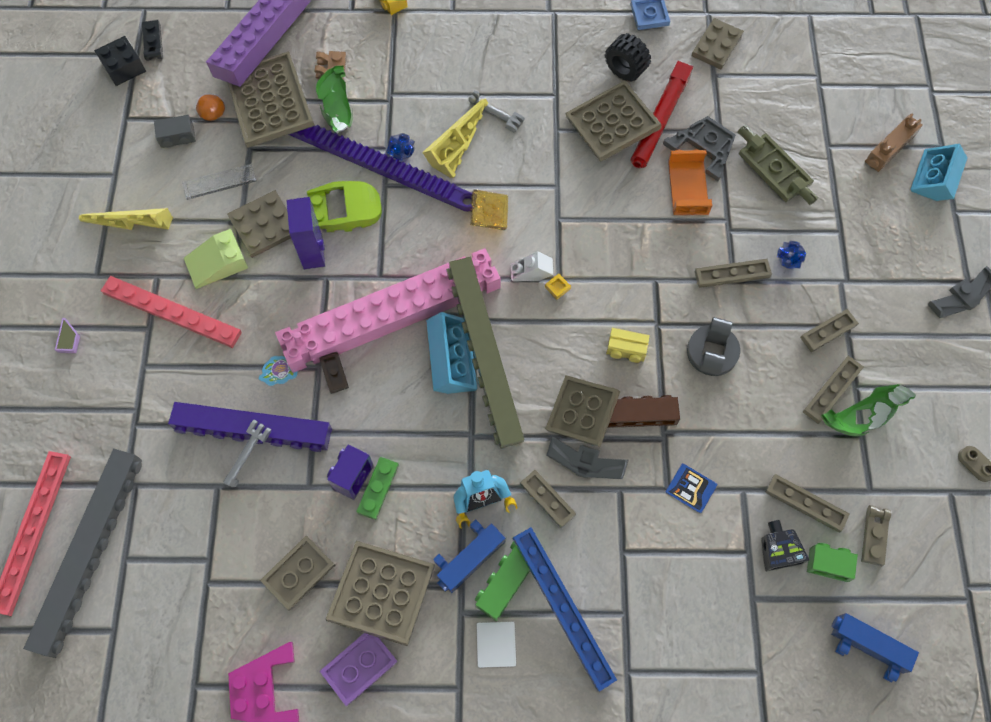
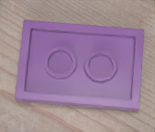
M364 633L321 669L320 673L345 706H348L398 661L379 637Z

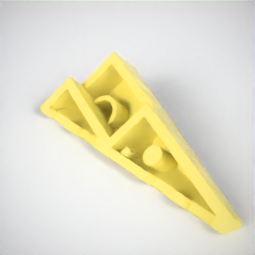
M486 98L481 99L422 152L433 168L449 178H454L456 175L455 171L462 162V155L469 147L477 129L476 125L483 116L482 112L485 106L488 105Z
M168 208L81 214L78 219L81 222L129 230L133 229L134 224L169 230L173 217Z

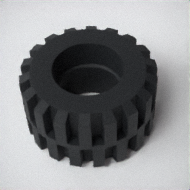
M629 33L621 34L606 49L604 54L606 64H608V68L618 78L625 81L628 80L629 82L637 80L651 64V55L646 44L640 38H636L635 35H630Z

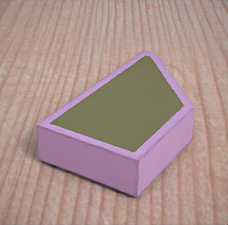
M62 318L55 351L57 353H76L80 335L66 318Z

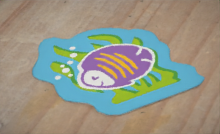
M273 356L264 364L262 368L263 373L259 376V380L269 386L277 383L285 384L288 380L296 378L297 372L292 373L284 356Z

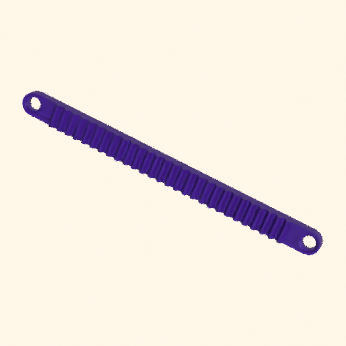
M319 125L288 134L460 210L469 212L476 208V196L456 186L455 183L451 184L448 180L444 181L441 177L437 178L436 175L432 176L429 172L425 173L422 169L413 168L411 164L406 165L404 161L400 162L398 159H393L392 156L388 157L385 153L381 154L380 151L376 152L373 148L364 147L361 143L357 144L355 140L351 141L348 137L346 139L343 135L334 134L331 130L327 131ZM471 199L473 202L470 205H465L463 200Z

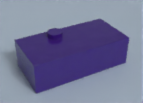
M310 197L286 200L289 234L303 269L326 267L324 240Z

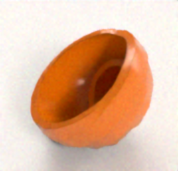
M208 94L199 98L196 111L204 120L212 121L223 115L225 105L218 96Z

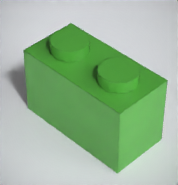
M817 543L809 550L807 572L850 582L855 579L858 554L851 553V550L846 548L834 549L830 548L828 544Z

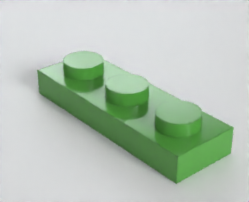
M379 457L356 511L358 514L374 520L377 519L399 463Z

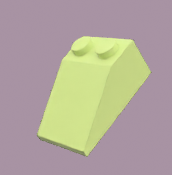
M231 229L213 235L184 257L196 289L248 269Z

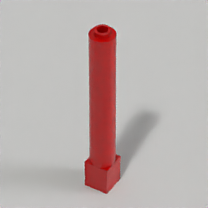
M677 61L667 86L653 112V115L661 123V129L638 142L630 159L634 167L644 168L647 166L667 122L691 77L694 66Z

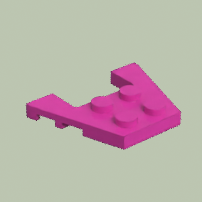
M288 642L228 673L231 719L246 722H299L298 709L281 712L275 711L272 667L295 662L293 642Z

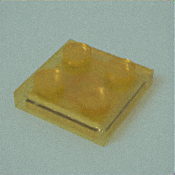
M474 189L472 191L470 225L506 230L508 195Z

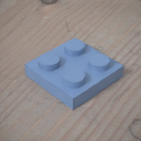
M631 0L630 6L637 30L670 26V18L664 0Z

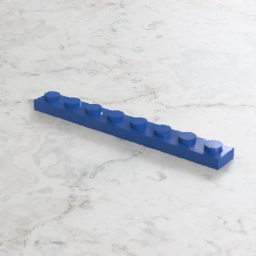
M532 527L512 538L596 690L600 692L617 681L613 671Z

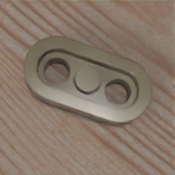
M966 446L958 453L961 464L978 480L982 482L991 481V461L974 446Z

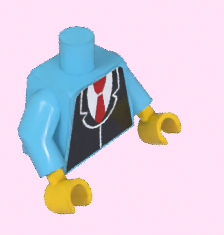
M489 470L475 471L471 476L463 478L461 486L453 497L456 513L459 514L456 517L458 526L462 529L461 523L466 521V524L470 527L471 522L464 512L467 513L502 501V499H505L504 506L508 513H510L508 506L511 504L515 505L517 510L516 501L513 497H510L511 492L506 481L497 475H491Z

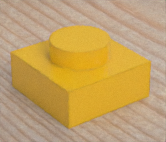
M557 274L545 284V288L557 300L571 289V285L560 274Z

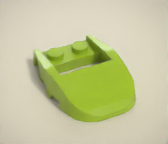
M331 182L307 191V196L310 197L320 229H326L327 232H335L334 230L349 232L353 228L360 226L365 228L375 224L382 214L379 193L372 185L366 182ZM333 190H344L347 217L329 220L326 194Z

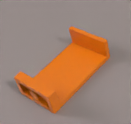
M706 150L671 151L668 165L673 215H709L713 205L712 199H708L704 168Z

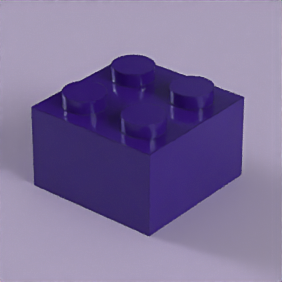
M348 444L345 449L343 448L340 451L335 467L332 466L330 468L327 480L333 490L355 500L374 465L369 454Z

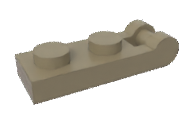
M868 506L861 562L881 567L885 565L891 510H879L875 506ZM875 517L880 518V523L874 522Z

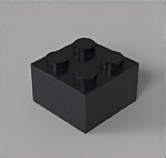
M126 36L94 50L115 86L146 72L139 56Z

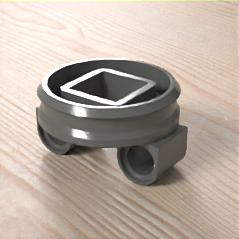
M713 317L710 325L700 327L693 333L687 345V356L696 370L705 375L720 376L733 369L740 357L739 341L731 332L733 322ZM705 341L724 346L723 355L705 351L702 355Z

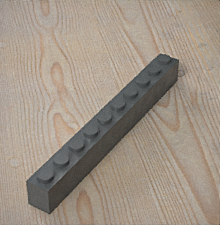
M113 448L23 649L56 658L62 651L65 636L73 626L72 620L76 612L81 608L83 595L91 585L93 572L97 570L100 564V556L108 546L110 533L117 525V517L125 507V499L133 488L136 474L141 470L142 460L135 454Z

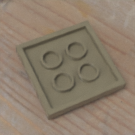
M276 190L227 213L252 258L291 239L287 208Z
M565 375L545 429L558 435L601 447L620 391Z

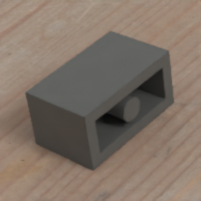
M189 114L154 121L155 137L161 148L196 142L194 125Z

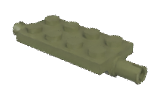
M746 124L738 130L737 133L747 141V145L740 150L739 155L785 202H788L796 195H800L809 205L817 201L819 197L808 188L813 184L814 180L767 133L762 136L755 135Z

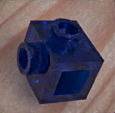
M404 133L391 136L386 153L398 160L409 158L414 153L415 148L413 146L415 141Z
M797 241L783 242L782 247H779L777 258H779L783 267L800 269L806 257V251L800 245L801 243Z

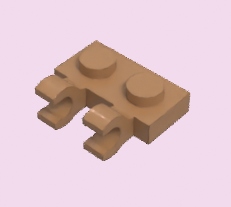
M320 51L316 52L317 65H315V73L317 79H320L327 70L334 66L343 65L345 72L346 52L329 51V55Z

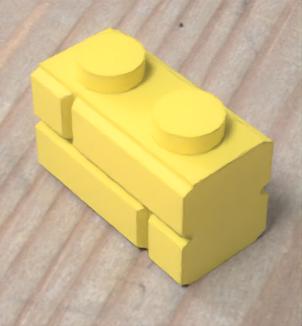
M612 328L606 354L615 359L623 357L628 358L634 363L644 362L650 335Z

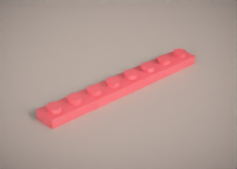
M113 276L108 278L101 289L104 295L231 348L234 347L242 333L238 328Z
M48 452L0 577V614L12 616L69 464L71 456L68 454Z

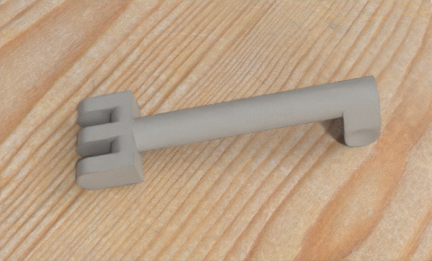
M474 90L468 101L476 105L480 101L479 92ZM489 104L484 108L485 111L506 121L505 128L512 132H516L517 127H520L521 123L525 120L522 115L516 112L509 116Z
M256 420L251 422L246 431L252 436L223 481L228 486H237L239 480L236 479V476L257 441L265 442L271 433V429L267 428L262 434L265 427L263 424H260L255 430L258 424Z

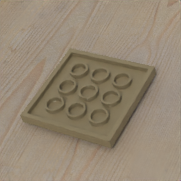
M625 80L566 112V118L600 162L661 129V123Z
M356 541L326 616V621L408 646L435 564Z

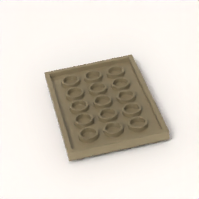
M289 51L263 59L240 87L228 83L247 148L315 126Z

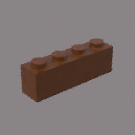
M663 395L660 398H653L652 396H643L641 398L622 397L617 400L607 428L677 425L680 421L678 397H672L671 395Z

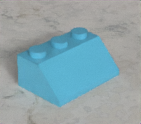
M954 144L925 149L910 190L935 201L954 199L968 158L961 145Z

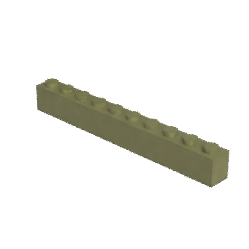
M470 256L450 261L446 272L448 279L452 280L454 284L451 289L453 297L458 298L459 304H456L459 316L462 315L464 322H461L464 334L468 333L469 340H467L469 352L473 351L474 354L472 359L474 370L478 369L480 377H477L479 388L484 389L483 402L485 407H489L490 410L488 420L490 426L494 425L496 433H493L495 444H499L500 449L523 443L525 439L472 258Z

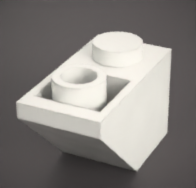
M538 251L511 263L512 281H540L553 275V259Z

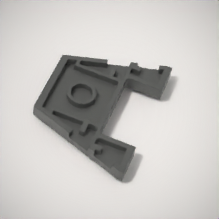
M707 116L690 125L686 130L677 132L671 138H665L663 145L675 151L685 142H688L698 150H706V155L714 161L706 169L705 173L718 182L736 134Z

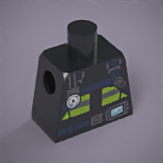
M780 520L768 523L770 534L761 538L766 572L801 565L809 561L808 555L794 529L783 531Z

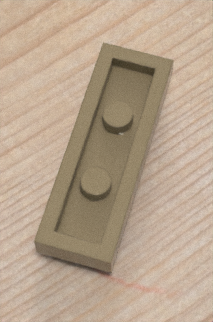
M846 309L802 334L800 338L812 353L855 328L859 323L850 311Z
M536 470L532 471L520 482V485L560 528L564 527L576 516L575 511Z

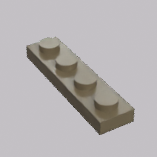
M768 258L696 268L694 271L699 288L766 279L772 276Z
M848 355L803 410V413L819 424L823 420L821 415L826 414L834 406L864 366Z
M777 474L773 475L765 491L768 495L839 533L842 532L850 513Z

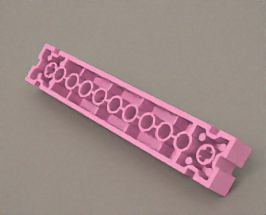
M486 248L472 253V261L481 291L486 290L488 294L500 289L501 278L495 266L491 267V258ZM449 263L297 323L298 328L291 330L289 326L275 332L292 373L307 368L305 363L313 361L314 364L319 363V357L335 352L341 354L456 307V304H459L458 298L453 297L451 287L454 284L452 280L448 279L446 269L449 268Z

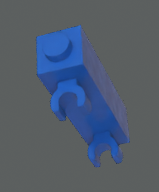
M475 519L470 524V528L478 536L449 564L440 554L433 559L441 569L437 574L439 579L437 584L443 591L449 590L453 593L506 542V538L492 523L484 529Z
M847 613L835 617L832 623V628L834 629L831 635L840 639L835 649L836 653L844 656V654L848 655L851 646L888 665L883 679L891 683L893 681L897 682L900 672L903 674L912 672L919 654L918 651Z

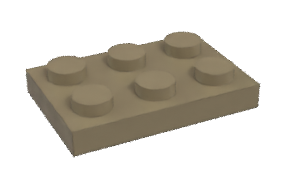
M714 18L691 56L718 69H722L744 31Z
M306 535L260 581L290 611L335 564Z

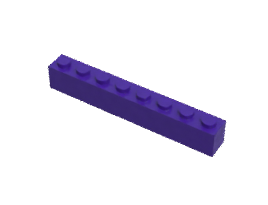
M174 402L168 422L176 433L186 434V432H193L197 436L208 434L218 439L230 437L232 440L243 442L244 439L249 440L252 436L246 431L251 422L256 420L258 424L255 430L260 424L265 426L262 434L267 428L271 429V433L265 442L276 447L290 445L293 449L309 448V450L314 452L328 450L332 431L330 423L324 421ZM258 440L256 444H263V441Z

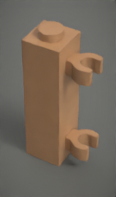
M913 113L908 115L870 152L865 162L879 172L916 136L923 126L921 119L918 121L912 117Z

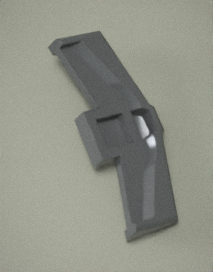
M986 266L971 283L964 279L949 290L953 295L930 301L928 306L939 318L973 309L980 304V300L991 289V269Z
M553 436L551 437L546 455L583 478L623 479L629 462L628 459L598 458L600 450L580 445L579 451H576Z

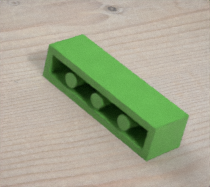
M514 541L510 546L512 549L508 556L504 555L499 562L500 569L498 572H493L488 578V587L485 591L481 589L475 598V601H477L475 604L476 608L496 622L530 572Z

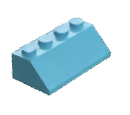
M440 312L426 320L433 391L446 394L476 391V373L472 363L474 356L473 351L469 352L467 340H469L468 333L464 334L461 322H464V319Z

